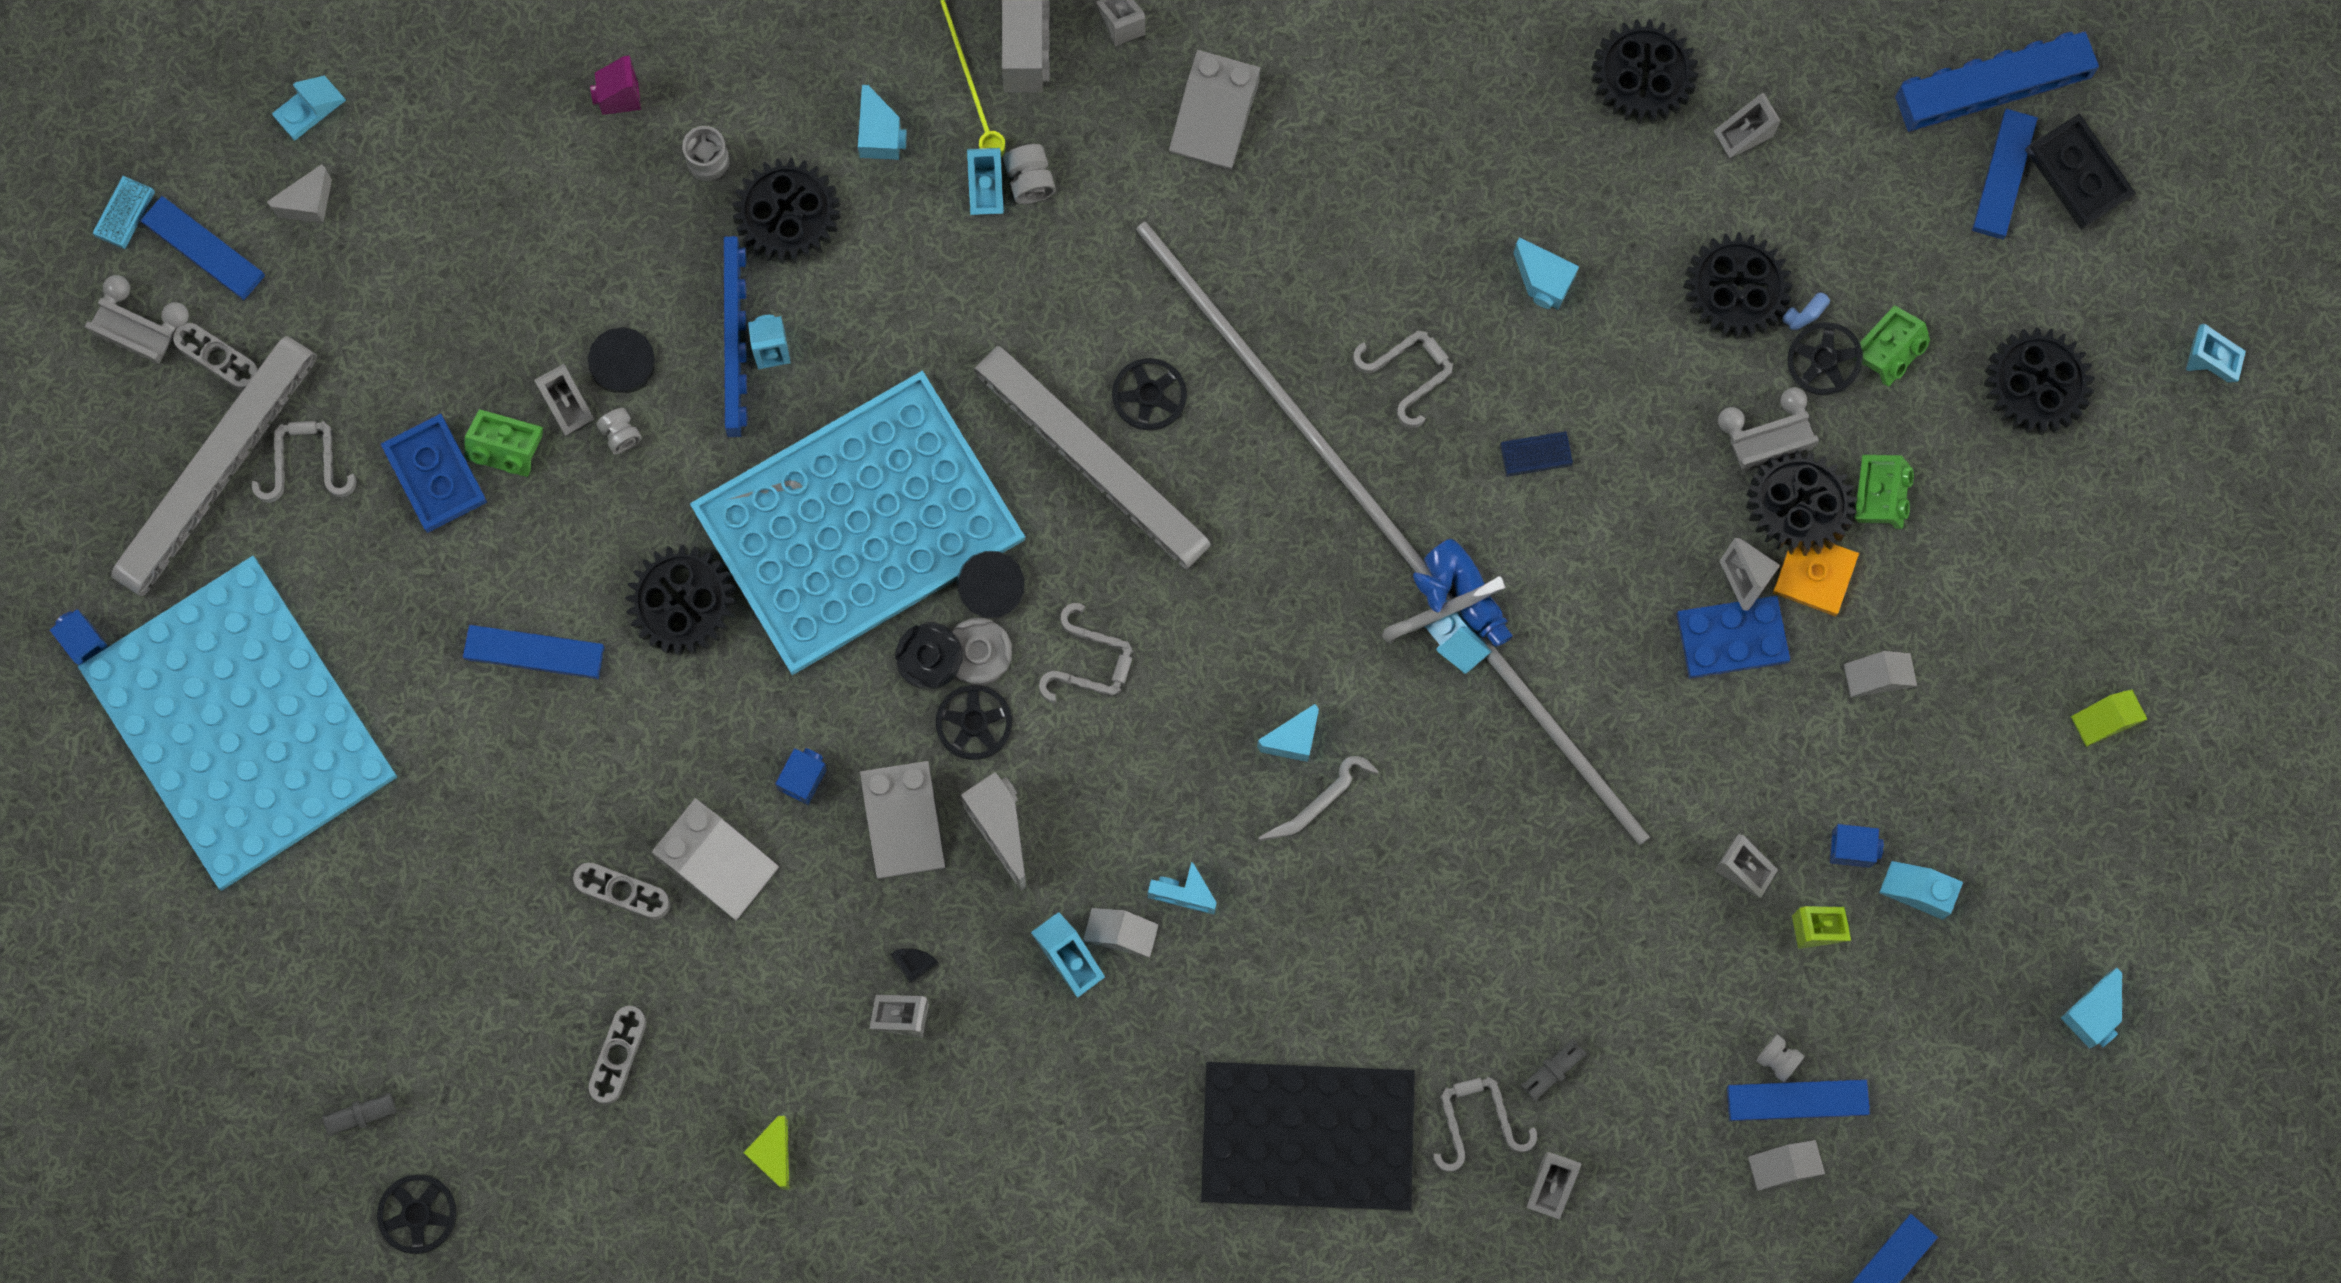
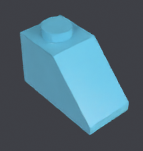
M862 85L858 135L860 158L899 160L900 149H906L907 130L901 129L900 118L869 85Z
M1519 237L1514 249V256L1528 295L1533 297V301L1540 307L1545 309L1553 307L1558 310L1576 277L1579 266Z
M762 315L757 317L755 321L748 322L752 352L758 369L791 363L781 316Z
M1892 861L1879 893L1943 920L1951 914L1963 882L1931 868Z
M1059 912L1031 932L1044 954L1077 998L1105 978L1076 930Z
M2118 968L2110 971L2061 1017L2089 1049L2097 1044L2104 1047L2118 1035L2115 1028L2122 1022V972Z

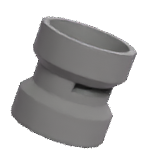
M625 408L610 411L596 423L601 434L607 435L609 439L608 446L613 454L623 453L637 445L642 439L637 428L629 424L631 418Z
M1776 1034L1758 1056L1756 1062L1763 1067L1770 1066L1775 1072V1077L1784 1083L1805 1055L1797 1049L1787 1048L1786 1041Z

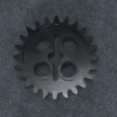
M1651 19L1648 20L1646 27H1641L1639 20H1635L1633 29H1630L1626 23H1622L1621 34L1612 29L1609 34L1610 40L1603 38L1600 43L1602 49H1596L1594 58L1597 61H1593L1591 70L1597 73L1593 74L1591 81L1592 83L1600 84L1595 93L1596 95L1606 94L1602 103L1603 106L1611 103L1615 105L1612 114L1615 115L1620 110L1625 111V121L1632 114L1636 115L1638 124H1641L1644 116H1648L1651 124H1654L1657 114L1664 120H1667L1669 109L1673 113L1678 114L1681 108L1679 103L1687 105L1690 99L1688 94H1693L1696 86L1693 82L1697 81L1699 73L1692 71L1696 69L1698 60L1690 59L1694 49L1683 48L1687 41L1686 37L1679 40L1675 39L1677 29H1673L1669 33L1664 32V22L1660 24L1658 29L1653 28ZM1648 45L1650 47L1647 73L1649 75L1645 84V97L1641 98L1639 95L1643 75L1641 67L1644 61V46ZM1630 50L1636 53L1637 57L1630 59L1625 57L1622 52ZM1655 55H1666L1670 61L1660 62L1656 59ZM1629 81L1635 88L1625 89L1619 82ZM1655 84L1663 85L1667 92H1656L1652 86Z
M776 158L774 168H771L768 163L764 162L763 173L758 172L754 168L751 170L754 177L753 181L746 178L742 179L746 190L736 189L737 198L741 200L732 204L734 210L739 212L733 215L734 223L741 224L736 228L739 236L746 235L743 239L746 247L755 243L753 248L755 255H759L765 250L767 261H770L776 254L779 257L780 264H783L786 256L791 255L792 261L795 264L798 261V254L801 253L809 260L810 249L813 248L819 253L822 252L820 241L831 243V237L827 231L837 232L838 230L837 224L832 221L841 218L840 211L835 209L840 206L839 198L833 197L837 193L835 185L828 186L830 182L828 175L818 178L820 174L819 167L816 166L808 171L807 161L805 160L799 167H795L793 158L789 159L787 166H783L781 160ZM787 184L791 186L787 193L779 194L775 192L779 185ZM801 188H804L805 191L801 192V193L797 196L798 191H799ZM808 202L818 204L814 211L806 212L802 210L803 205ZM792 206L793 211L791 213L789 211H785L783 214H781L782 208L788 210ZM761 210L772 212L766 219L755 217ZM776 226V229L773 233H768L769 230H772ZM788 228L799 230L793 237L782 235L783 231Z
M1738 232L1735 240L1731 241L1726 233L1723 235L1721 244L1715 238H1712L1709 243L1710 249L1702 245L1698 251L1700 257L1693 255L1690 263L1694 267H1688L1685 275L1691 279L1685 280L1683 288L1692 291L1687 293L1685 301H1695L1690 312H1701L1702 315L1698 323L1701 324L1709 320L1711 322L1710 332L1714 331L1717 327H1721L1722 337H1725L1728 331L1731 330L1734 333L1735 339L1738 340L1741 332L1745 331L1750 339L1755 333V328L1764 334L1767 330L1766 323L1774 327L1778 322L1777 316L1783 317L1786 311L1783 305H1788L1791 297L1785 293L1790 292L1793 287L1792 283L1784 281L1789 279L1791 271H1781L1786 259L1775 260L1774 257L1778 249L1774 248L1769 252L1766 251L1767 240L1756 245L1754 244V235H1751L1746 242L1743 241L1741 232ZM1724 265L1729 270V273L1725 275L1719 274L1714 269V266ZM1747 267H1758L1762 271V275L1754 276L1750 274ZM1734 281H1738L1743 289L1737 290V285L1733 284ZM1709 283L1716 285V287H1710ZM1760 285H1766L1767 289H1764ZM1714 297H1725L1729 305L1719 306L1714 301ZM1755 297L1759 299L1762 306L1758 308L1752 307L1747 302V298Z
M2036 327L2030 337L2028 332L2022 329L2019 333V340L2011 334L2006 340L2007 344L2001 342L1996 348L1998 353H1992L1989 361L1993 364L1988 365L1984 372L1992 377L1985 380L1984 386L1992 387L1993 389L1987 394L1986 398L1997 399V403L1992 410L2003 409L2005 411L2001 418L2002 421L2012 417L2014 419L2013 429H2016L2020 423L2025 424V432L2029 434L2034 426H2037L2039 435L2045 433L2047 426H2049L2053 433H2056L2060 429V423L2065 428H2068L2072 424L2071 418L2078 420L2082 415L2080 409L2085 410L2089 406L2090 402L2086 398L2091 397L2094 390L2087 387V385L2092 384L2095 377L2085 375V373L2090 370L2092 364H2082L2081 360L2086 355V352L2076 354L2073 351L2077 345L2076 341L2067 346L2064 343L2066 334L2063 333L2058 339H2054L2053 329H2049L2046 335L2042 336L2039 327ZM2025 354L2035 356L2038 360V365L2028 363L2025 359ZM2015 366L2018 371H2014L2013 367ZM2055 370L2064 371L2068 376V380H2060L2055 375ZM2037 376L2043 379L2042 385L2036 383ZM2010 382L2021 384L2024 392H2015L2011 388ZM2060 391H2064L2066 396H2062ZM2040 398L2050 399L2054 408L2044 407L2040 402Z
M1796 450L1793 459H1790L1787 453L1783 454L1779 461L1772 457L1767 466H1760L1757 472L1758 475L1754 474L1750 482L1752 486L1749 487L1746 496L1750 497L1746 508L1754 511L1751 512L1749 521H1759L1755 529L1756 533L1766 530L1768 533L1765 538L1766 543L1772 539L1778 540L1777 550H1780L1784 544L1789 545V554L1791 555L1796 547L1801 548L1803 556H1807L1810 547L1817 554H1820L1823 544L1831 550L1836 542L1835 540L1841 542L1846 534L1845 531L1849 532L1853 524L1850 520H1853L1856 514V510L1852 507H1854L1857 498L1849 496L1854 486L1843 485L1847 474L1837 476L1835 471L1838 465L1834 464L1829 468L1826 467L1825 456L1819 462L1814 461L1813 452H1810L1806 459H1802L1799 450ZM1799 478L1809 480L1812 485L1806 486L1802 484ZM1820 489H1824V490H1825V491L1819 492L1818 494H1817V493L1814 494L1816 491H1818V490H1820ZM1772 494L1780 495L1784 501L1775 500ZM1818 505L1827 506L1831 512L1821 510ZM1785 512H1786V513L1788 512V514H1786V515L1783 516V517H1778V516H1777V515L1784 514ZM1791 521H1799L1804 527L1798 528Z
M680 545L678 554L675 553L672 547L667 546L665 557L655 551V562L653 564L645 559L642 561L646 567L645 572L634 570V574L639 578L638 583H628V586L635 590V594L626 596L625 599L634 603L635 606L626 612L630 616L638 617L631 623V626L635 629L644 627L639 637L643 640L651 637L649 645L653 648H656L662 642V651L666 654L670 652L672 646H674L675 653L679 656H682L685 646H687V649L692 654H696V644L698 643L703 648L708 649L707 639L709 637L717 641L720 640L716 632L718 628L723 630L729 629L723 622L724 618H734L735 616L727 610L728 606L737 604L734 598L728 597V594L735 591L736 587L732 584H725L731 578V574L729 572L719 573L724 564L719 560L711 564L713 559L711 553L707 552L700 558L701 550L698 547H694L690 555L685 545ZM685 568L688 569L690 575L687 582L677 584L675 577L678 571ZM662 578H666L677 592L685 596L684 600L702 617L701 622H697L684 607L678 604V600L661 584ZM657 592H663L665 596L663 604L657 608H652V596ZM704 593H711V604L707 608L700 609L698 607L699 597ZM679 616H686L687 626L681 632H675L673 630L675 619Z

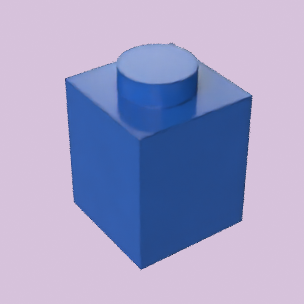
M78 609L60 616L55 622L56 625L50 629L57 641L78 666L109 647L86 616Z
M794 748L775 783L777 790L809 805L827 771L825 763L822 762L823 757L807 748L803 752Z
M1837 824L1832 830L1830 863L1871 868L1877 862V859L1881 860L1883 855L1884 842L1883 839H1878L1879 828Z

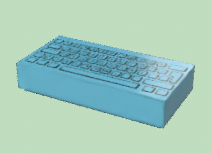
M122 176L93 231L94 236L125 249L155 191L146 185Z

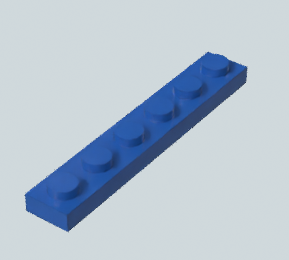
M737 236L724 237L725 430L728 437H741V427H747L748 424L747 407H741V395L747 394V375L741 374V363H747L746 342L741 343V331H747L746 311H741V299L747 298L746 279H740V268L746 267L747 259L746 248H740Z

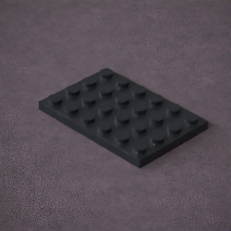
M1206 1062L1201 1203L1411 1211L1415 1070Z

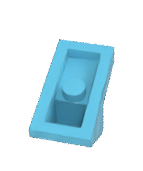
M324 75L295 82L293 86L297 94L274 111L272 115L295 141L346 101V99Z
M1000 148L967 149L970 215L1002 214L1003 190Z
M2201 324L2193 339L2186 370L2208 369L2226 382H2238L2246 351L2206 324Z
M1459 611L1425 626L1440 645L1436 648L1438 653L1465 674L1492 652L1474 629L1465 621Z
M1193 862L1190 865L1185 888L1179 886V881L1171 878L1159 877V881L1151 879L1148 898L1215 914L1217 903Z

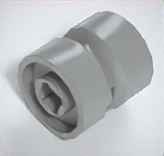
M699 126L686 134L682 150L690 173L701 181H714L721 178L729 167L730 159L722 134L710 126Z
M1028 144L1010 150L1003 156L1007 175L1009 178L1014 179L1010 182L1016 203L1025 205L1045 200L1056 192L1052 174L1049 170H1045L1048 167V161L1042 145Z

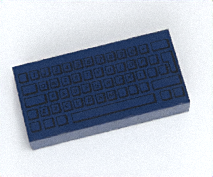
M1566 431L1500 443L1506 477L1569 467L1573 464Z

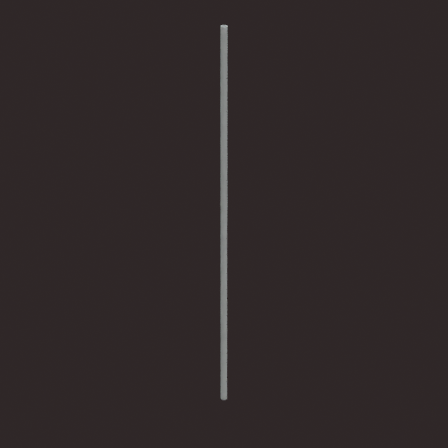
M1147 222L1141 223L1136 228V231L1416 573L1431 576L1426 563L1153 229ZM1450 592L1446 595V600L1454 599ZM1479 635L1492 651L1486 659L1638 845H1642L1650 836L1487 637L1482 638Z

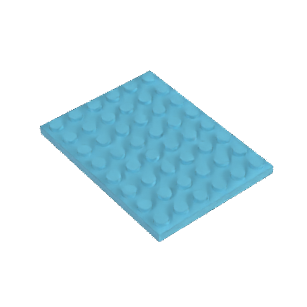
M923 370L690 503L695 515L791 675L796 674L956 581L962 564L972 555L983 551H999L1004 553L1025 541L1023 532ZM785 481H796L803 487L792 489L791 486H785ZM781 483L784 491L777 492L772 485ZM762 490H769L766 494L760 492ZM753 492L751 495L747 497L730 499L746 493Z
M251 556L78 666L221 891L397 778L392 767L254 556Z

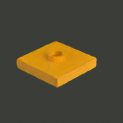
M1823 544L1820 554H1817L1810 547L1807 556H1803L1801 548L1796 547L1791 555L1788 548L1773 594L1836 617L1859 553L1834 544L1831 550Z

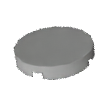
M971 618L959 623L952 632L958 637L962 646V664L956 675L959 680L970 685H986L998 680L1007 671L1012 660V644L1007 632L1002 627L986 618Z

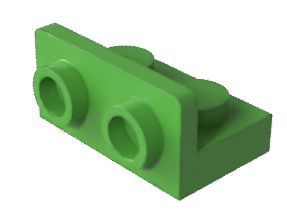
M1894 305L1860 342L1863 350L1862 364L1879 373L1882 383L1889 387L1896 379L1902 377L1909 364L1927 349L1930 337L1926 323Z
M479 409L465 435V459L479 465H486L511 474L528 477L531 472V458L543 437V427Z
M1862 456L1855 520L1858 523H1890L1895 529H1903L1904 519L1909 517L1910 504L1907 499L1908 487L1913 485L1914 480L1913 468L1910 467L1903 456Z

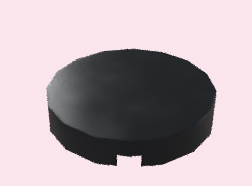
M625 327L609 329L599 335L590 347L588 354L589 371L596 383L608 392H634L643 387L653 375L655 364L654 350L647 338L634 329Z
M999 551L979 552L972 555L961 566L957 576L958 595L961 602L970 612L984 618H998L1010 613L1019 604L1024 593V576L1020 566L1010 556Z
M925 622L926 624L915 625L909 628L900 638L895 651V659L897 660L900 676L910 685L923 690H934L949 684L958 674L962 664V646L958 637L946 626L935 622Z

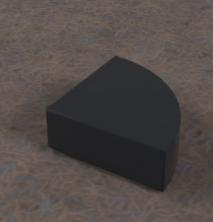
M899 949L890 954L909 983H912L939 964L932 955L918 949Z

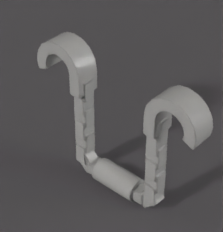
M1419 330L1371 364L1364 363L1360 358L1361 354L1366 352L1365 342L1358 345L1353 355V363L1360 372L1373 373L1384 367L1417 341H1422L1424 343L1422 346L1438 366L1442 365L1444 368L1442 372L1435 375L1430 381H1427L1418 390L1412 392L1400 402L1397 418L1403 426L1408 428L1421 426L1426 418L1421 415L1414 419L1408 418L1404 410L1419 400L1421 396L1430 392L1435 386L1445 381L1447 377L1451 376L1453 363L1448 361L1449 357L1434 338H1430L1427 335L1428 332Z
M317 421L289 422L288 425L281 424L274 431L275 488L270 493L261 492L260 483L252 481L253 493L259 500L271 503L278 500L284 492L283 436L285 434L290 436L317 434V431L324 433L323 462L325 487L335 497L343 498L353 493L357 483L354 474L347 476L348 481L344 487L336 488L333 485L332 428L324 421L321 423H317Z
M1080 603L1069 604L1063 609L1061 613L1062 627L1066 632L1077 637L1122 649L1124 653L1119 655L1112 677L1114 685L1108 687L1107 685L1091 682V680L1078 678L1060 671H1050L1042 676L1039 683L1041 696L1048 702L1056 703L1055 694L1050 693L1046 688L1048 682L1052 680H1058L1070 685L1073 684L1080 688L1110 695L1111 697L1121 692L1120 686L1125 684L1132 662L1130 654L1133 653L1128 641L1091 632L1087 629L1073 626L1068 622V616L1071 613L1078 612L1082 614L1085 610V606Z
M1487 1076L1484 1080H1481L1479 1077L1453 1084V1088L1449 1089L1446 1087L1440 1099L1443 1102L1442 1106L1457 1153V1160L1453 1164L1443 1162L1441 1154H1433V1161L1441 1171L1454 1172L1462 1166L1465 1160L1463 1142L1459 1135L1458 1124L1454 1117L1452 1103L1450 1102V1098L1453 1095H1456V1098L1484 1091L1483 1087L1490 1088L1497 1116L1501 1123L1502 1134L1508 1147L1514 1152L1525 1153L1536 1144L1537 1132L1534 1127L1528 1131V1143L1520 1145L1514 1141L1511 1127L1507 1120L1505 1106H1503L1501 1092L1497 1085L1498 1082Z

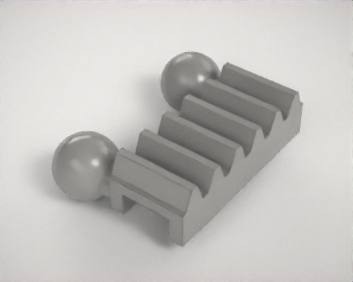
M120 275L108 277L103 283L104 297L103 299L100 298L98 302L100 308L92 322L87 321L85 328L97 337L100 336L108 342L111 341L121 348L123 347L132 353L138 354L140 357L159 364L173 340L175 329L188 322L189 313L187 308L178 302L167 304L161 314L163 324L162 326L115 305L116 302L128 297L130 285Z
M1792 387L1785 390L1781 396L1782 408L1793 416L1746 431L1742 430L1745 418L1739 409L1728 407L1721 411L1718 416V425L1722 431L1730 434V442L1742 470L1748 471L1753 466L1760 467L1765 462H1769L1772 457L1778 459L1786 453L1789 456L1795 454L1796 450H1799L1800 453L1803 450L1811 451L1818 445L1819 439L1817 435L1814 436L1808 422L1809 415L1805 411L1807 396L1803 390Z

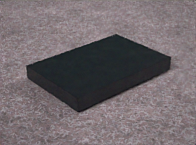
M2080 113L2025 149L2081 230L2136 194Z

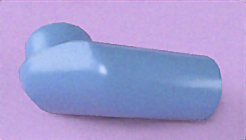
M1817 293L1801 313L1793 307L1789 308L1782 317V321L1790 326L1789 329L1799 330L1818 319L1830 304V299L1824 293Z

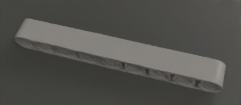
M285 336L278 342L117 561L112 570V579L139 596H144L150 590L149 584L153 585L169 564L170 560L168 558L175 556L190 535L188 531L190 529L194 530L210 508L209 502L213 503L229 482L228 476L235 474L250 453L248 449L254 448L270 426L267 424L269 420L273 422L289 400L288 394L292 395L308 374L307 368L313 367L317 358L314 352L289 336Z
M996 346L973 369L982 382L985 380L988 382L986 385L1006 404L1009 402L1012 404L1010 408L1030 426H1036L1034 430L1054 449L1058 447V452L1078 471L1082 469L1083 472L1081 474L1102 493L1106 491L1108 493L1106 497L1125 515L1130 514V519L1150 538L1154 536L1156 538L1154 542L1175 561L1179 559L1180 562L1178 564L1187 570L1211 546L1209 540L1201 531L1003 348Z

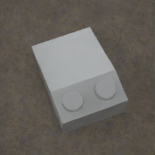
M1197 50L1169 152L1232 170L1259 84L1261 67Z
M924 761L860 771L877 879L944 869L945 863L929 762Z
M994 772L961 794L962 803L974 824L1020 891L1026 888V879L1015 802L1018 801L1016 797L1017 792L1007 777L1000 779L997 773Z
M696 798L652 851L658 861L735 921H737L779 869L776 863Z

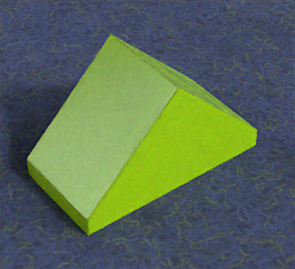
M2132 689L2109 695L2071 716L2086 747L2147 720Z
M1804 906L1792 915L1798 949L1851 941L1845 907Z
M777 1116L745 1150L744 1154L782 1190L789 1189L788 1119L786 1116Z

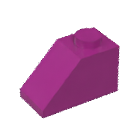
M630 55L623 56L595 72L596 85H590L593 105H599L602 115L641 110L638 78Z

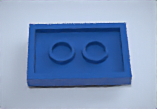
M442 414L381 443L392 468L427 533L487 503Z
M1777 596L1756 599L1749 611L1743 610L1739 602L1682 610L1676 613L1689 679L1790 662Z

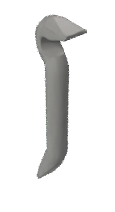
M1498 576L1470 592L1445 602L1438 613L1429 609L1408 620L1385 628L1382 637L1387 643L1392 644L1396 638L1467 608L1506 588L1502 577Z
M1350 756L1346 758L1340 765L1339 778L1293 820L1258 837V841L1286 837L1301 831L1349 787L1352 781L1349 769L1352 766H1357L1361 770L1376 776L1379 772L1363 757Z

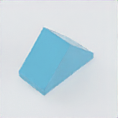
M1316 704L1259 739L1257 747L1260 752L1308 762L1319 712Z

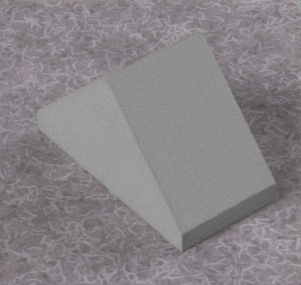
M1099 0L1096 2L1115 46L1145 35V15L1134 0Z
M1762 93L1716 128L1714 133L1728 157L1732 158L1772 138L1778 128L1780 119L1765 94Z
M321 164L268 200L267 203L279 218L323 223L332 179Z
M564 364L534 380L565 436L595 420Z
M1734 538L1719 561L1742 609L1748 611L1780 566L1741 538Z
M1882 651L1844 664L1850 698L1917 687L1910 653Z
M1738 834L1731 842L1714 871L1761 898L1778 869L1744 835Z
M1092 908L1083 942L1150 958L1158 924L1125 910Z
M876 995L869 1029L923 1038L929 1006L927 998L923 996Z
M1816 1140L1789 1144L1748 1157L1757 1191L1825 1174Z
M1547 1152L1542 1158L1527 1208L1560 1219L1581 1168V1163Z

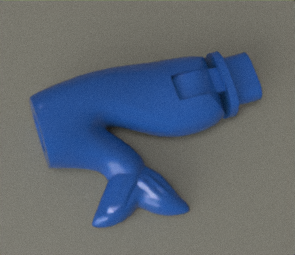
M1454 539L1442 542L1424 558L1431 576L1416 572L1413 574L1415 584L1426 595L1429 607L1437 613L1441 611L1446 602V595L1450 591L1452 580L1455 586L1456 597L1484 585L1476 565L1467 552ZM1491 596L1460 610L1465 621L1478 632L1477 634L1482 638L1488 637L1495 647L1503 645L1512 639L1513 635L1505 626L1508 621L1506 618H1502L1503 613Z

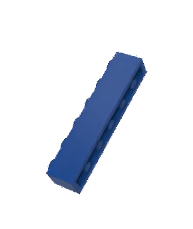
M2086 31L2075 35L2073 32H2066L2051 42L2043 43V41H2036L2030 43L2024 50L2017 52L2005 50L1996 54L1993 59L1983 62L1982 59H1974L1964 64L1962 68L1955 70L1944 68L1935 72L1932 77L1925 79L1920 77L1910 78L1902 83L1895 98L1907 130L1910 132L2090 79L2099 68Z

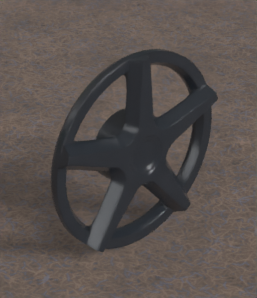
M1821 322L1805 328L1793 340L1788 352V368L1793 380L1805 391L1816 395H1832L1845 391L1859 375L1863 363V350L1854 333L1848 328L1832 322ZM1824 328L1820 345L1814 348L1799 343L1809 332ZM1834 329L1845 333L1852 340L1855 347L1836 350L1834 348ZM1794 352L1810 359L1812 362L1801 378H1799L1794 368ZM1857 357L1853 372L1844 381L1838 369V364ZM1820 373H1826L1835 387L1820 389L1808 384Z
M1155 358L1139 359L1125 366L1117 375L1112 387V401L1118 415L1130 426L1143 431L1158 430L1172 424L1183 412L1187 399L1186 385L1178 370L1171 364ZM1142 364H1157L1167 368L1169 372L1155 381L1149 379ZM1133 369L1138 384L1137 389L1118 392L1123 376ZM1176 378L1181 389L1179 405L1163 394L1164 390ZM1119 402H1138L1140 404L1138 421L1130 418L1123 411ZM1154 407H1159L1173 413L1164 421L1148 424Z
M967 685L952 691L942 701L936 715V730L943 746L953 755L967 760L985 759L996 754L1007 742L1012 729V715L1005 699L993 689L982 685ZM968 691L967 709L963 713L945 709L955 696ZM978 691L990 694L999 701L1002 707L984 712L980 709ZM1006 716V728L1002 738L997 743L989 732L988 725ZM942 719L961 727L953 745L948 742L943 733ZM972 737H977L989 749L981 753L961 751Z
M421 1174L409 1175L395 1181L382 1195L377 1209L378 1227L384 1239L395 1249L409 1254L427 1253L443 1244L451 1234L456 1223V1203L450 1190L438 1179ZM410 1181H426L431 1183L419 1199H414L401 1186ZM439 1189L447 1198L450 1209L449 1216L431 1210V1204ZM393 1192L402 1206L401 1214L384 1222V1206L388 1197ZM426 1225L446 1227L443 1234L437 1240L423 1246L424 1228ZM408 1226L411 1230L412 1247L399 1244L392 1239L388 1231Z

